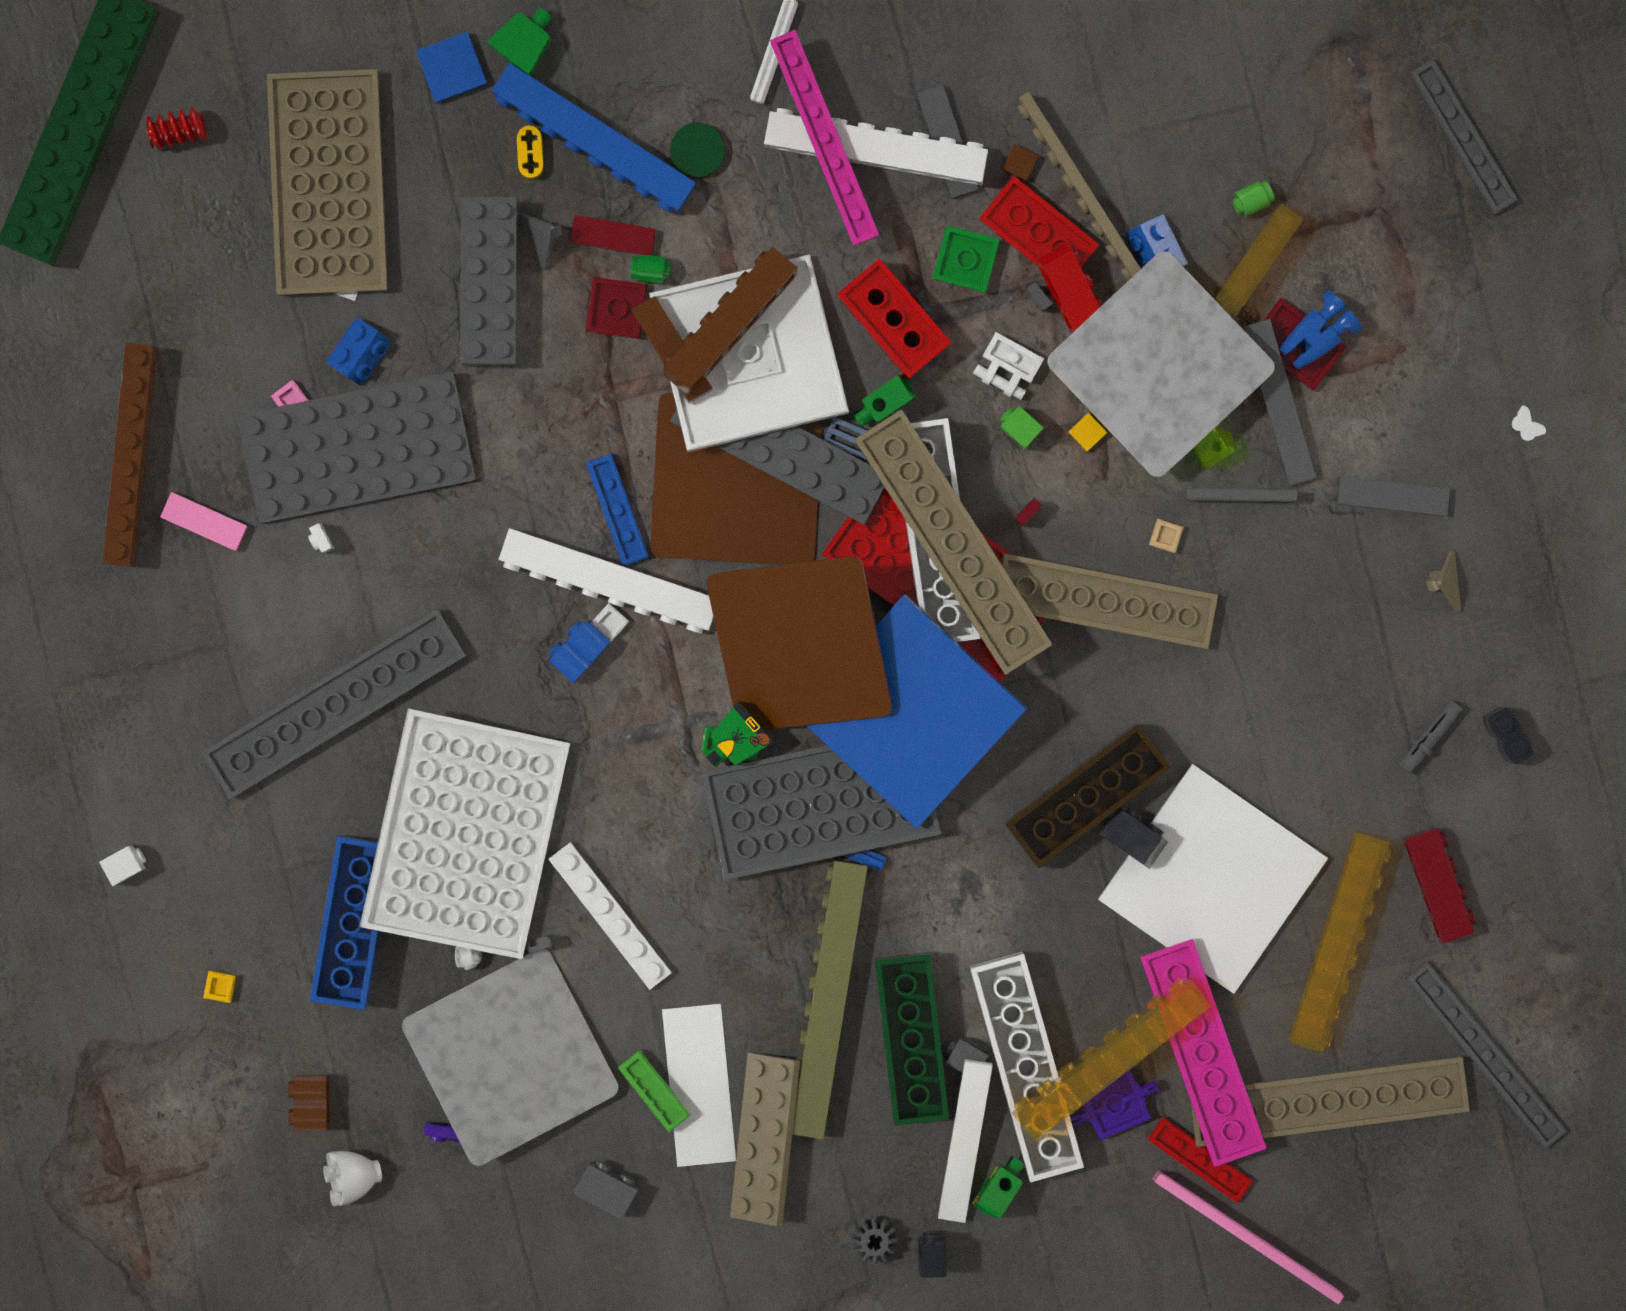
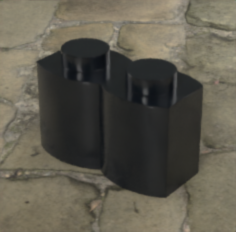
M1498 707L1483 716L1485 729L1491 737L1497 740L1498 750L1507 762L1517 765L1534 755L1530 740L1520 731L1518 720L1511 710L1506 707Z
M938 1231L923 1232V1236L918 1237V1272L920 1277L935 1278L947 1276L945 1237L940 1236Z

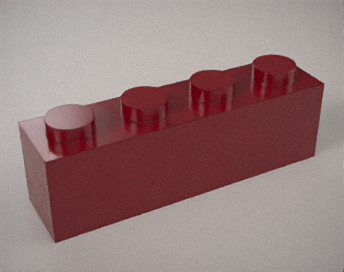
M1432 827L1402 838L1438 941L1444 944L1475 933L1472 927L1476 925L1475 918L1471 909L1466 910L1463 901L1467 899L1463 885L1461 883L1457 884L1454 874L1457 873V867L1453 858H1448L1445 848L1448 847V842L1444 832H1439L1438 828Z

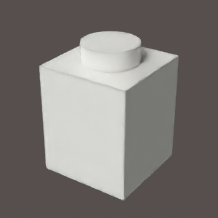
M133 845L127 846L99 862L112 886L146 869L143 864L146 862L142 851L139 848L135 849Z

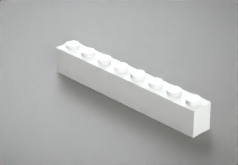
M777 108V112L770 111L764 141L766 148L816 156L801 116H795L793 111ZM832 118L850 163L980 186L983 184L988 149H983V144L967 142V146L956 144L955 139L940 137V140L937 141L929 139V135L913 132L912 136L901 134L902 130L886 127L885 131L874 130L875 126L872 124L858 123L857 127L847 125V120Z
M510 528L508 530L499 560L504 561V568L519 572L520 567L531 570L529 575L531 577L545 581L546 576L557 579L555 585L570 590L572 585L583 588L581 594L596 599L599 594L609 597L608 603L624 607L625 603L634 605L635 612L650 616L651 611L661 614V621L676 625L678 620L687 623L686 629L702 634L703 629L708 631L710 629L713 612L708 595Z

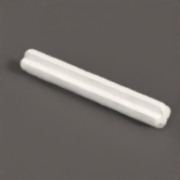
M783 0L770 40L789 32L798 1ZM770 41L750 96L752 101L760 104L765 102L778 64Z

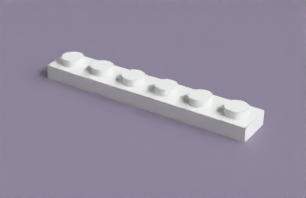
M571 842L549 858L552 865L649 990L672 973Z

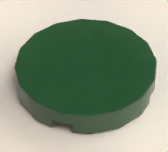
M699 122L686 124L677 130L671 140L670 154L672 162L681 173L688 177H707L714 173L723 162L725 153L723 139L718 131L708 124Z

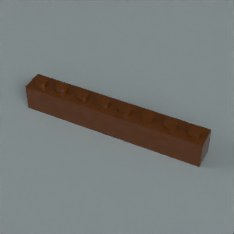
M125 343L102 564L135 567L158 356V348L152 345Z

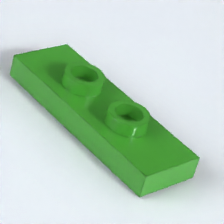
M641 1050L618 1067L668 1132L691 1116L687 1108Z

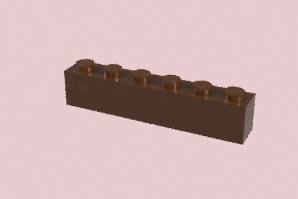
M771 247L767 253L763 251L754 261V268L749 273L745 271L736 281V288L731 293L729 291L724 293L717 303L719 307L713 313L709 311L699 323L701 327L695 333L690 332L681 343L683 347L677 353L672 352L663 363L665 366L663 368L664 376L686 395L690 396L796 278L798 267L775 248Z

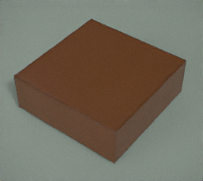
M1014 144L1001 170L1026 182L1039 156Z

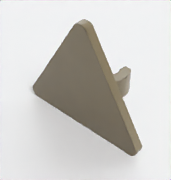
M1449 551L1442 570L1430 572V579L1426 580L1429 591L1441 589L1455 611H1460L1461 604L1455 551Z

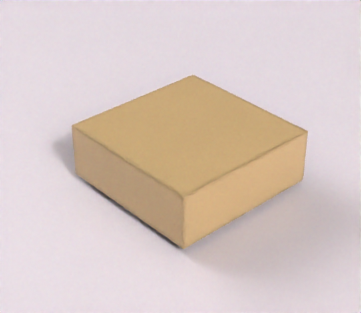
M1156 519L1148 545L1176 553L1184 527Z

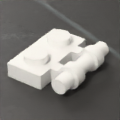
M996 332L982 356L991 362L989 368L986 369L978 364L973 374L982 378L981 382L987 385L991 383L1004 391L1003 394L1009 397L1012 395L1021 400L1026 390L1017 386L1019 380L1023 379L1031 383L1044 358ZM998 367L1013 374L1010 381L995 374Z

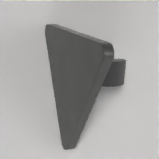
M524 213L520 214L519 220L542 269L546 270L549 268L553 238L562 236L560 224L553 226L552 221L545 222Z

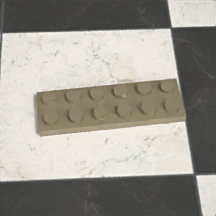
M754 1052L748 1053L730 1213L731 1218L772 1226L783 1225L800 1060Z

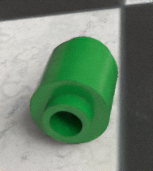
M639 254V257L632 256L630 278L637 279V282L663 284L664 279L670 278L671 262H666V256Z

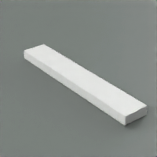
M969 1059L964 1061L938 1219L963 1223L966 1221L992 1063Z

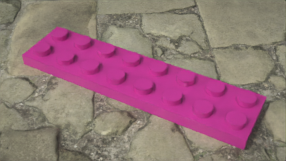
M1193 939L1141 956L1140 959L1213 1166L1216 1167L1267 1149Z

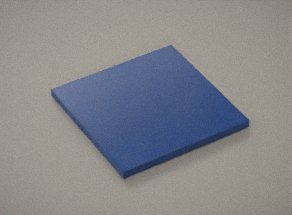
M903 595L876 625L892 702L891 712L884 717L806 726L907 821L918 829L1028 708L907 595Z

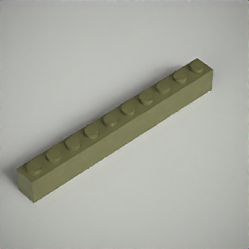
M834 860V866L828 865L826 881L831 882L829 893L824 892L821 906L822 909H826L825 920L819 919L817 936H822L821 946L814 949L812 963H817L816 974H810L808 990L813 991L811 1002L806 1001L804 1017L809 1018L807 1029L802 1028L799 1042V1045H804L803 1056L797 1055V1060H800V1075L797 1086L792 1135L824 1139L867 865Z

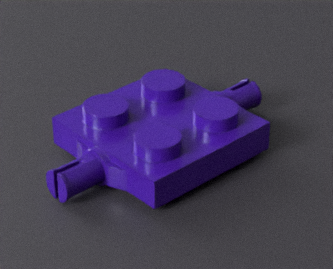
M1127 1067L1078 1088L1083 1099L1084 1111L1070 1116L1073 1127L1089 1121L1095 1127L1099 1139L1102 1140L1151 1119L1146 1108L1145 1096L1160 1091L1159 1087L1156 1086L1158 1085L1156 1080L1140 1086L1134 1080L1130 1068Z

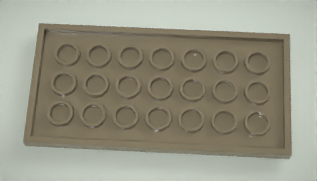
M378 69L267 74L276 295L388 291Z

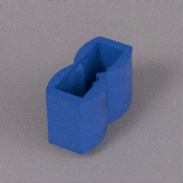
M587 620L583 623L577 621L567 632L570 638L564 644L559 641L549 652L552 656L549 662L572 683L578 680L611 643Z

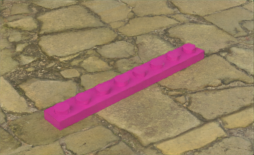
M796 30L771 39V46L853 246L879 237Z

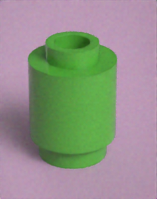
M1266 180L1261 183L1257 181L1234 192L1235 199L1232 200V204L1238 215L1243 213L1245 217H1248L1269 207L1270 203L1275 201V197Z

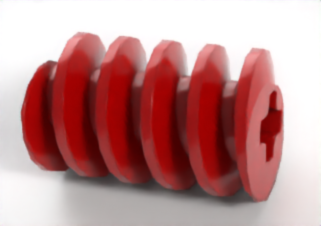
M190 107L189 116H186L184 111L179 109L178 118H175L171 111L168 112L167 120H164L160 113L157 114L156 123L152 121L150 116L146 117V129L152 149L154 148V143L158 149H163L165 141L169 147H174L176 139L180 145H185L186 136L192 143L196 142L197 134L203 141L207 139L202 111L200 110V113L197 114L193 107Z

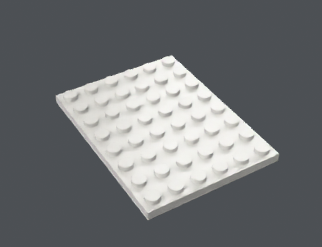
M408 708L360 927L523 959L570 743Z

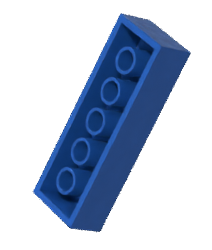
M345 835L337 836L310 1001L362 1010L368 1007L381 931L360 927L378 841Z

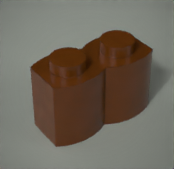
M329 1074L293 1076V1081L288 1083V1096L293 1098V1109H289L288 1113L289 1126H293L294 1132L330 1130Z

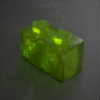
M1218 424L1192 451L1205 470L1235 452L1233 446L1236 443L1229 431L1224 432Z

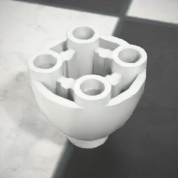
M340 1150L331 1151L326 1155L328 1166L323 1167L326 1183H331L330 1199L333 1206H343L357 1201L375 1183L382 1180L381 1167L378 1160L371 1161L358 1153Z

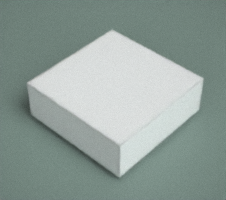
M608 603L590 624L612 642L630 621Z

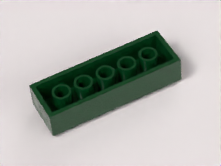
M922 952L874 958L894 1126L949 1120L930 953Z

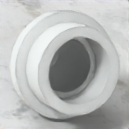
M456 946L455 963L458 968L463 967L465 970H470L480 963L482 958L481 951Z

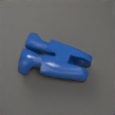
M1327 290L1322 296L1324 303L1322 310L1318 313L1312 309L1280 347V351L1284 355L1295 349L1297 344L1305 350L1292 363L1297 370L1314 362L1340 344L1342 340L1339 335L1343 332L1348 331L1356 334L1363 329L1356 316L1350 310H1346L1331 326L1328 327L1326 325L1331 318L1346 308L1343 301L1330 290Z

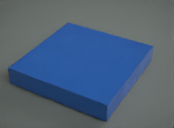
M468 31L416 50L435 103L487 85Z

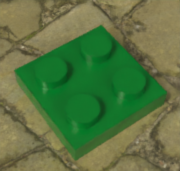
M946 225L932 280L986 293L1000 239Z

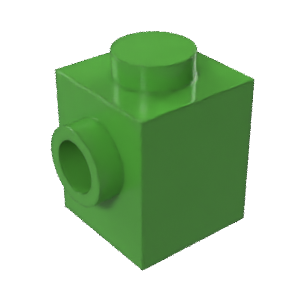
M1020 406L1015 410L1010 407L1000 418L1003 424L999 428L1023 450L1043 429Z

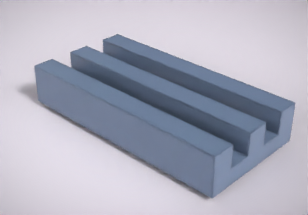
M833 417L824 441L844 452L867 461L862 452L830 439L833 434L857 444L854 440L856 439L855 437L834 429L836 424L860 435L867 432V430Z

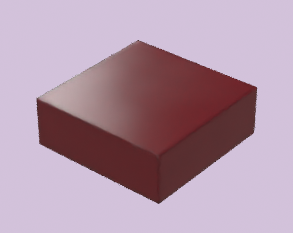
M1032 499L1015 517V521L1020 526H1023L1042 505L1036 499Z

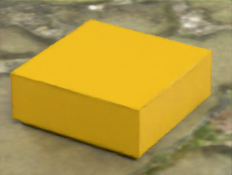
M1089 413L1068 431L1086 452L1107 433Z
M209 970L203 998L231 1003L237 975Z

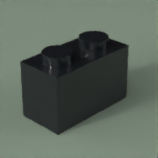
M1118 808L1100 835L1150 869L1168 843L1162 837L1165 832L1152 823L1147 827L1139 822L1142 816L1132 809L1128 808L1125 812Z

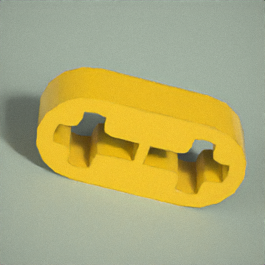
M524 126L517 134L518 167L520 173L525 178L536 179L541 176L544 169L542 135L536 127ZM529 131L532 132L533 136L537 137V140L532 142L533 150H528L526 141H522V137H526ZM528 155H533L534 163L539 164V168H535L532 174L529 173L528 169H523V166L528 164Z

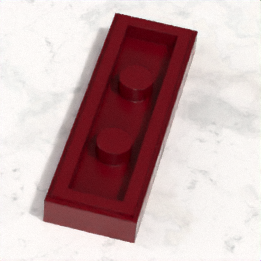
M574 215L570 243L636 255H652L656 229Z

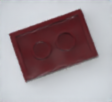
M1280 297L1264 320L1270 319L1285 371L1314 391L1347 346L1341 342L1322 357L1297 370L1292 363L1305 350L1297 344L1295 349L1284 355L1280 351V347L1305 315Z

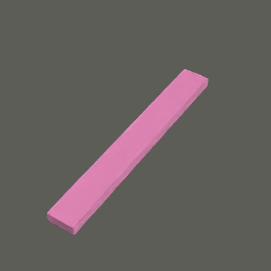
M1160 1170L1153 1176L1152 1179L1155 1183L1337 1304L1343 1299V1293L1339 1289Z

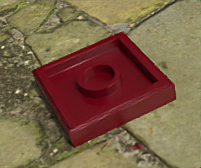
M592 277L585 332L640 339L642 329L631 313V309L645 302L647 284Z

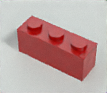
M1062 245L1035 262L1069 332L1073 333L1103 303L1099 297L1095 298L1091 290L1094 288V284L1089 275L1083 273L1080 267L1083 262L1075 249L1072 250Z

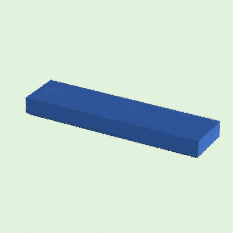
M612 453L586 462L622 566L624 567L649 558Z

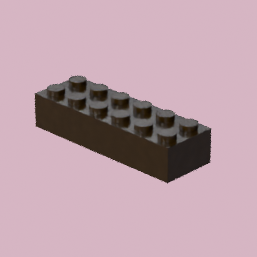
M1135 723L1005 821L1004 824L1036 867L1040 868L1170 770L1171 767L1141 727Z

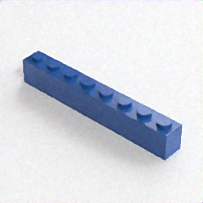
M510 63L491 90L493 95L496 96L494 101L506 109H509L510 106L520 111L517 116L529 124H532L533 121L543 126L541 131L553 139L559 136L566 141L564 146L576 154L579 151L589 156L587 161L599 169L604 165L612 171L610 175L623 184L626 180L636 186L634 188L635 192L646 199L649 196L659 201L657 206L670 214L673 210L679 214L696 187V182Z

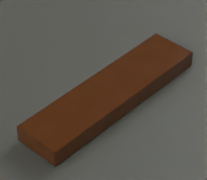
M655 296L631 309V313L663 363L672 352L677 353L683 347L681 345L682 338ZM705 378L690 396L686 395L682 390L680 391L688 404L711 392L713 388L707 378Z

